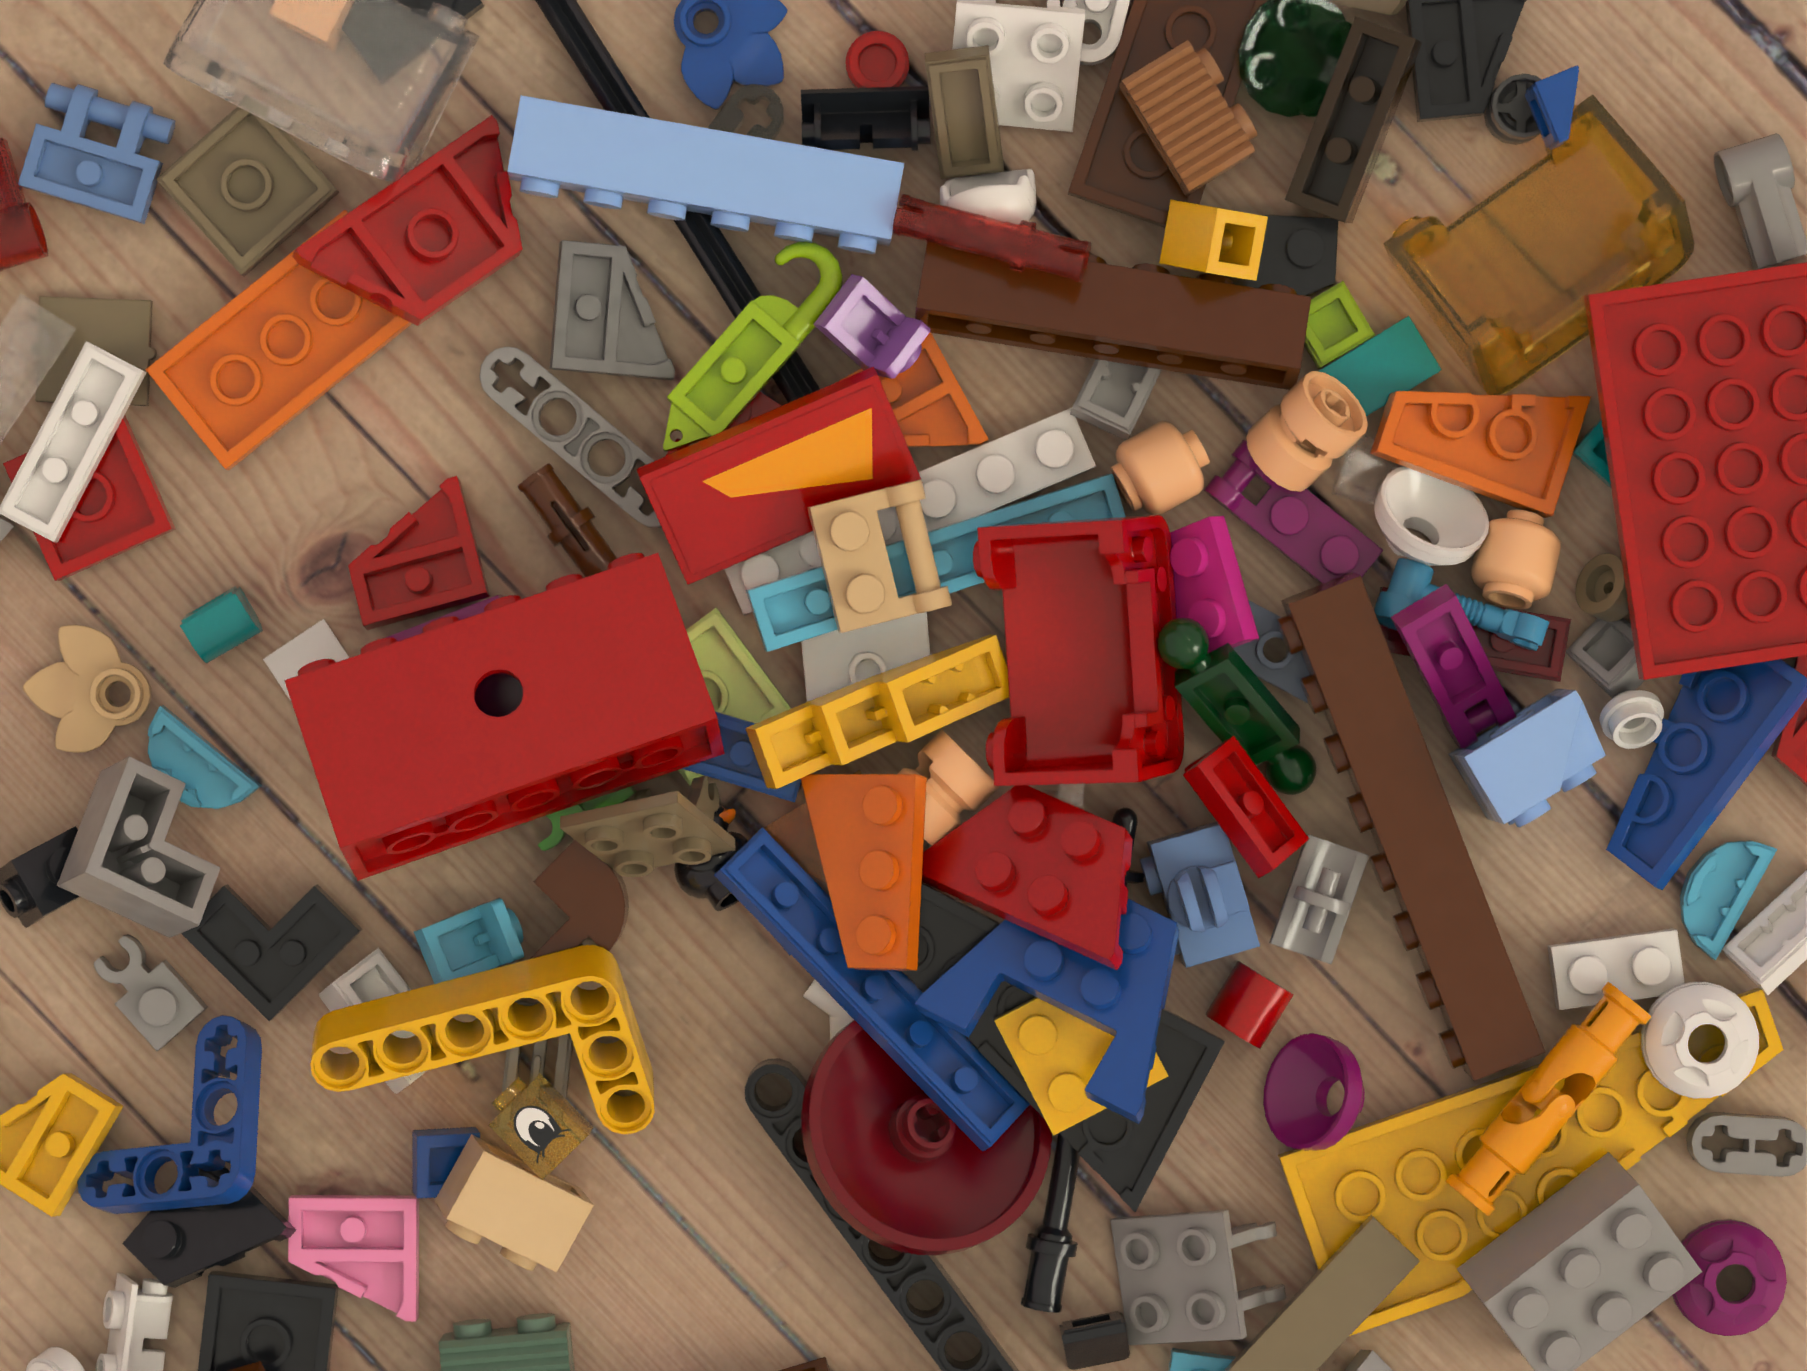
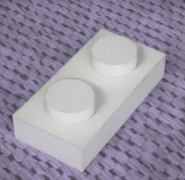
M1674 928L1547 945L1555 1005L1558 1010L1596 1005L1604 996L1602 988L1607 982L1614 985L1631 1000L1660 997L1671 988L1685 983L1678 931Z

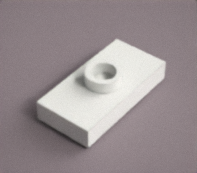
M1807 870L1722 948L1729 960L1767 995L1807 960Z

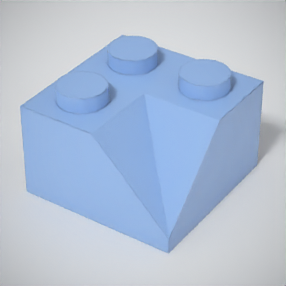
M1568 689L1554 690L1516 713V718L1501 727L1496 725L1479 735L1476 743L1466 749L1458 748L1448 754L1486 818L1502 824L1508 823L1511 825L1515 823L1517 827L1524 826L1549 811L1551 806L1546 800L1547 798L1556 794L1561 789L1563 792L1569 791L1593 777L1597 772L1592 764L1606 756L1582 699L1576 690Z

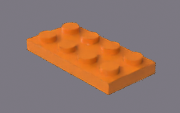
M343 210L339 215H337L334 219H332L329 223H327L309 239H311L312 237L326 229L328 226H330L331 224H333L349 212L347 210ZM292 251L145 370L225 470H230L412 323L299 265L292 257L294 253Z

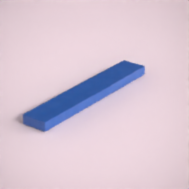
M763 827L714 874L982 1152L990 1148L1030 1105L963 1034L919 1013L915 1003L923 992L902 971L857 970L847 967L830 896Z

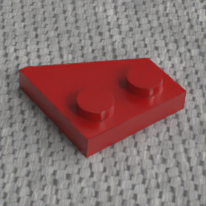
M457 476L447 478L439 485L440 491L412 515L408 512L390 528L389 534L379 544L370 545L348 565L362 623L366 630L490 597L461 481Z

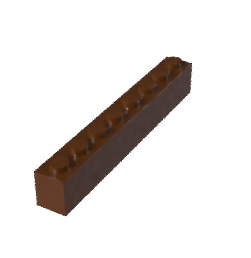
M1351 572L1281 600L1286 616L1277 619L1280 632L1291 655L1300 651L1310 674L1300 679L1303 691L1314 715L1322 711L1325 712L1333 735L1323 738L1326 750L1337 774L1348 771L1356 794L1346 798L1349 809L1360 833L1371 830L1379 853L1370 856L1372 868L1383 892L1394 889L1402 912L1393 915V921L1406 951L1417 948L1425 971L1416 974V980L1429 1010L1440 1007L1448 1030L1438 1033L1452 1069L1463 1066L1464 1071L1473 1081H1476L1546 1053L1361 576Z

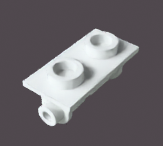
M117 1273L115 1290L107 1292L103 1307L104 1327L110 1329L107 1354L101 1353L99 1355L95 1371H163L165 1351L142 1348L144 1338L167 1340L173 1294L167 1292L168 1286H164L158 1279L145 1278L143 1279L142 1289H138L139 1285L124 1273Z

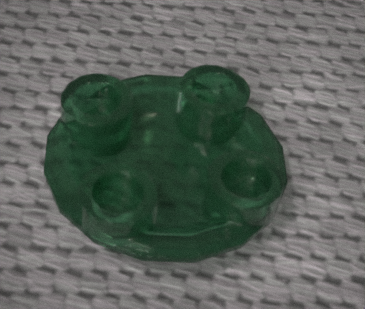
M1268 0L1261 4L1245 25L1238 49L1240 77L1249 96L1266 111L1286 117L1298 115L1317 116L1352 23L1345 20L1342 11L1335 4L1330 3V0Z

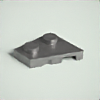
M567 240L560 241L549 369L662 380L674 379V366L671 359L667 357L654 324L656 322L647 298L642 294L636 279L637 273L626 246Z

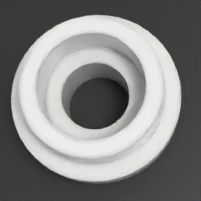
M1629 690L1619 693L1604 706L1600 713L1599 721L1604 734L1619 747L1636 749L1650 744L1659 736L1662 731L1664 709L1655 694L1644 690Z

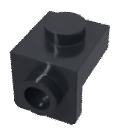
M76 826L16 857L0 868V902L6 912L13 918L18 917L25 928L80 898V896L57 886L78 831Z

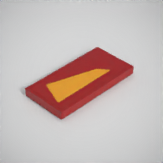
M874 366L636 469L687 585L813 531L807 507L921 479Z

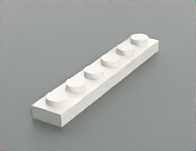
M1072 408L920 471L919 475L923 482L926 496L920 502L927 531L991 512L1095 468L1096 464L1077 419L1070 414ZM895 506L877 510L885 545L903 540ZM811 531L724 570L742 613L746 615L752 612L746 590L822 565L814 533Z

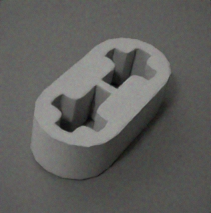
M1725 1112L1705 1113L1695 1119L1689 1127L1686 1137L1687 1149L1692 1158L1707 1170L1719 1173L1784 1177L1795 1175L1807 1165L1806 1129L1797 1122L1781 1116ZM1716 1125H1722L1724 1134L1731 1138L1743 1139V1149L1723 1148L1720 1152V1159H1713L1712 1151L1703 1147L1701 1142L1703 1136L1709 1137L1714 1134ZM1785 1129L1786 1137L1796 1142L1797 1147L1795 1152L1785 1153L1783 1163H1777L1774 1154L1766 1150L1755 1149L1756 1140H1777L1779 1130Z

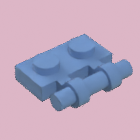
M51 83L47 91L45 107L66 113L62 129L60 131L36 123L18 185L145 224L158 182L156 179L160 175L163 163L139 155L146 138L169 144L174 133L176 121L154 114L153 107L143 103L132 101L130 106L98 97V90L78 84L75 89ZM90 122L121 130L117 146L112 147L84 138Z

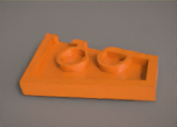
M809 774L801 778L847 967L857 970L917 971L927 777L917 774Z

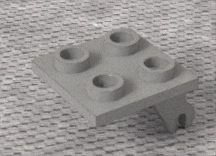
M1229 1210L1117 1217L1110 1220L1129 1345L1240 1340L1247 1337L1243 1311L1286 1299L1285 1285L1283 1284L1266 1289V1285L1257 1286L1237 1292L1231 1249L1277 1236L1275 1222H1267L1257 1226V1223H1250L1231 1228Z

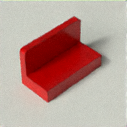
M1235 736L1227 739L1185 767L1183 776L1258 879L1277 868L1309 840V837Z

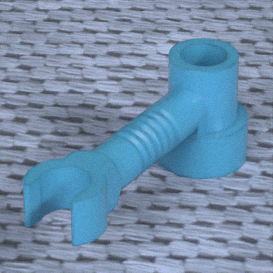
M1399 558L1397 560L1388 589L1379 593L1374 608L1379 624L1397 631L1391 616L1440 588L1430 584L1434 574V570L1431 567L1410 559ZM1455 593L1471 625H1477L1478 628L1495 633L1498 637L1529 650L1537 651L1538 646H1542L1549 625L1547 620L1512 609L1504 610L1487 603L1483 604L1482 601L1478 602L1476 599L1472 600L1470 597L1466 598L1464 595L1460 596L1459 593Z

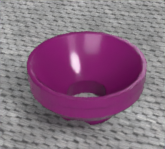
M1314 1033L1303 1034L1290 1040L1279 1051L1267 1073L1263 1105L1270 1130L1280 1142L1288 1147L1304 1151L1325 1150L1335 1145L1348 1133L1355 1123L1358 1114L1362 1111L1365 1096L1361 1070L1355 1055L1346 1045L1338 1040ZM1340 1080L1344 1087L1343 1103L1339 1111L1331 1115L1327 1107V1095L1332 1085Z
M1732 1219L1714 1220L1698 1226L1681 1241L1702 1273L1674 1293L1672 1297L1683 1316L1696 1327L1722 1336L1743 1335L1763 1326L1778 1311L1784 1298L1787 1284L1786 1268L1780 1251L1773 1241L1760 1229L1746 1222ZM1739 1264L1745 1266L1751 1273L1753 1282L1748 1295L1738 1301H1726L1721 1298L1716 1288L1718 1274L1729 1265Z

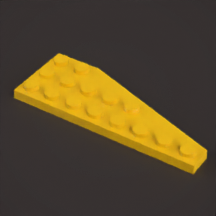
M1760 988L1737 995L1746 1003L1754 1016L1759 1032V1050L1756 1062L1746 1078L1784 1050L1765 994ZM1704 1024L1695 1028L1688 1040L1689 1052L1699 1062L1714 1061L1721 1055L1725 1045L1723 1033L1718 1027L1711 1024ZM1642 1028L1633 1031L1615 1053L1618 1059L1616 1064L1563 1125L1554 1140L1525 1175L1517 1174L1493 1203L1495 1210L1489 1217L1451 1187L1446 1180L1451 1174L1458 1175L1482 1144L1479 1137L1506 1104L1519 1092L1540 1064L1350 1129L1339 1142L1325 1150L1304 1151L1293 1149L1279 1154L1278 1157L1318 1270L1370 1215L1379 1221L1420 1261L1351 1334L1354 1335L1465 1296L1472 1289L1458 1272V1267L1608 1152L1627 1171L1641 1160L1640 1157L1666 1137L1670 1138L1688 1124L1687 1121L1719 1096L1712 1098H1690L1678 1095L1664 1087L1651 1074L1645 1064L1641 1050ZM1565 1078L1556 1083L1554 1087L1560 1091L1563 1088ZM1538 1108L1534 1112L1533 1118L1538 1116L1542 1110Z

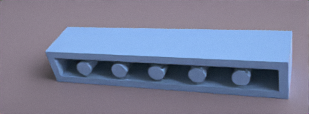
M521 95L507 172L511 180L521 181L520 192L530 195L558 198L559 188L585 193L583 202L597 207L621 209L623 200L648 204L647 214L660 218L683 221L686 217V211L712 215L710 225L718 228L748 232L750 222L775 226L774 236L781 239L812 243L813 233L839 237L838 248L858 253L875 254L877 244L890 246L904 163Z

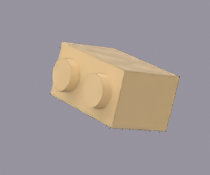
M472 1134L434 1201L445 1218L448 1219L445 1227L460 1238L474 1244H479L481 1238L485 1237L503 1246L500 1254L512 1263L530 1271H533L538 1263L555 1272L560 1268L594 1206L581 1188Z

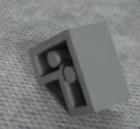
M129 756L100 771L57 886L171 938L200 925L221 867L165 841L186 783Z

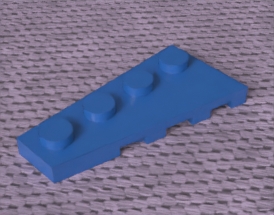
M1782 659L1682 674L1679 681L1682 688L1668 720L1664 718L1662 720V731L1653 741L1657 744L1645 773L1638 775L1606 849L1654 887L1660 890L1665 888L1806 700L1807 677Z

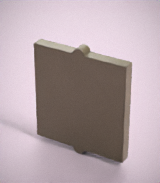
M39 296L38 342L31 346L32 353L37 355L35 401L54 403L86 341L147 372L145 369L150 366V360L155 359L157 356V351L151 347L153 301ZM148 372L130 405L149 406L150 375Z

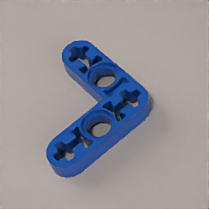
M224 1015L213 1018L205 1024L198 1035L196 1043L190 1143L110 1150L94 1154L77 1181L78 1192L82 1200L88 1205L104 1212L124 1214L229 1204L239 1201L244 1197L253 1185L256 1173L262 1059L261 1037L256 1029L232 1016ZM232 1037L238 1040L237 1047L227 1050L226 1057L221 1056V1047L231 1044ZM230 1072L237 1075L236 1080L229 1079ZM234 1093L237 1098L236 1113L228 1123L218 1126L214 1120L215 1105L224 1095ZM174 1161L178 1171L176 1182L167 1192L158 1194L154 1183L156 1173L163 1164ZM225 1162L231 1164L230 1173L221 1175L219 1182L205 1176H199L198 1168L204 1171H216L223 1169ZM114 1173L133 1179L134 1186L126 1183L112 1184L108 1186L107 1193L102 1189L104 1181L113 1179Z

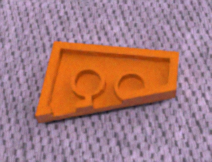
M1395 391L1388 396L1370 454L1521 510L1533 512L1543 518L1551 517L1554 514L1591 396L1546 397L1531 394L1472 395L1471 393Z

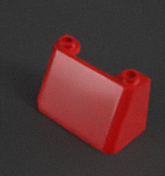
M1160 515L978 527V540L973 549L975 572L978 577L984 579L989 589L1002 590L1011 714V717L1004 718L998 722L994 732H991L986 740V760L990 769L993 770L994 786L1141 782L1177 771L1181 765L1184 753L1182 695L1174 687L1175 671L1178 669L1169 666L1163 661L1157 647L1158 635L1163 626L1177 618L1174 569L1170 562L1172 541L1165 519Z

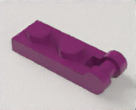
M1242 440L1231 454L1236 460L1222 477L1215 475L1204 489L1216 502L1320 584L1351 572L1360 575L1362 578L1383 552L1382 548L1307 489L1302 492L1290 491L1277 485L1267 477L1254 462L1245 440ZM1255 476L1269 486L1256 505L1241 494Z
M1447 584L1391 616L1442 716V721L1459 749H1466L1478 741L1476 735L1496 723L1498 727H1501L1516 718V714L1457 596Z

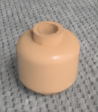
M1161 421L1122 442L1116 451L1117 464L1110 467V471L1124 499L1134 512L1143 508L1150 515H1162L1197 496L1203 490L1204 477L1200 468L1209 464L1210 460L1202 443L1192 429L1181 434L1170 422Z
M1510 510L1507 512L1506 518L1489 521L1488 535L1480 548L1475 551L1471 568L1472 580L1483 590L1482 597L1486 601L1510 609H1528L1532 607L1533 601L1541 600L1550 594L1559 560L1561 542L1553 531L1543 526L1544 519L1540 515L1525 510Z

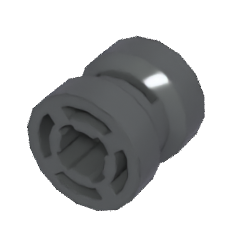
M1525 73L1513 75L1492 91L1484 112V118L1487 128L1494 137L1503 143L1518 145L1527 143L1540 134L1524 94L1531 85L1542 79Z

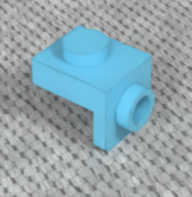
M501 898L478 905L414 931L434 984L494 969L524 957L521 947L524 938L521 924L515 913L505 907Z

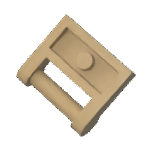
M921 479L807 507L839 633L952 605L948 586L941 587L920 500L925 499L926 496ZM894 506L916 593L898 597L877 513V510Z

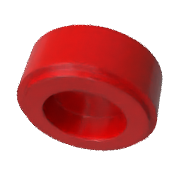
M867 32L859 36L848 49L846 55L847 76L855 88L901 87L909 73L908 52L904 44L896 36L888 32Z

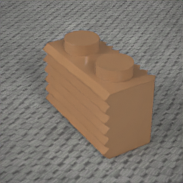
M1188 40L1121 80L1119 85L1120 90L1185 196H1188L1250 158L1255 152L1250 140L1258 136L1251 119L1243 107L1236 103L1229 108L1226 100L1221 95L1216 85L1223 82L1224 77L1211 54L1206 48L1195 52Z

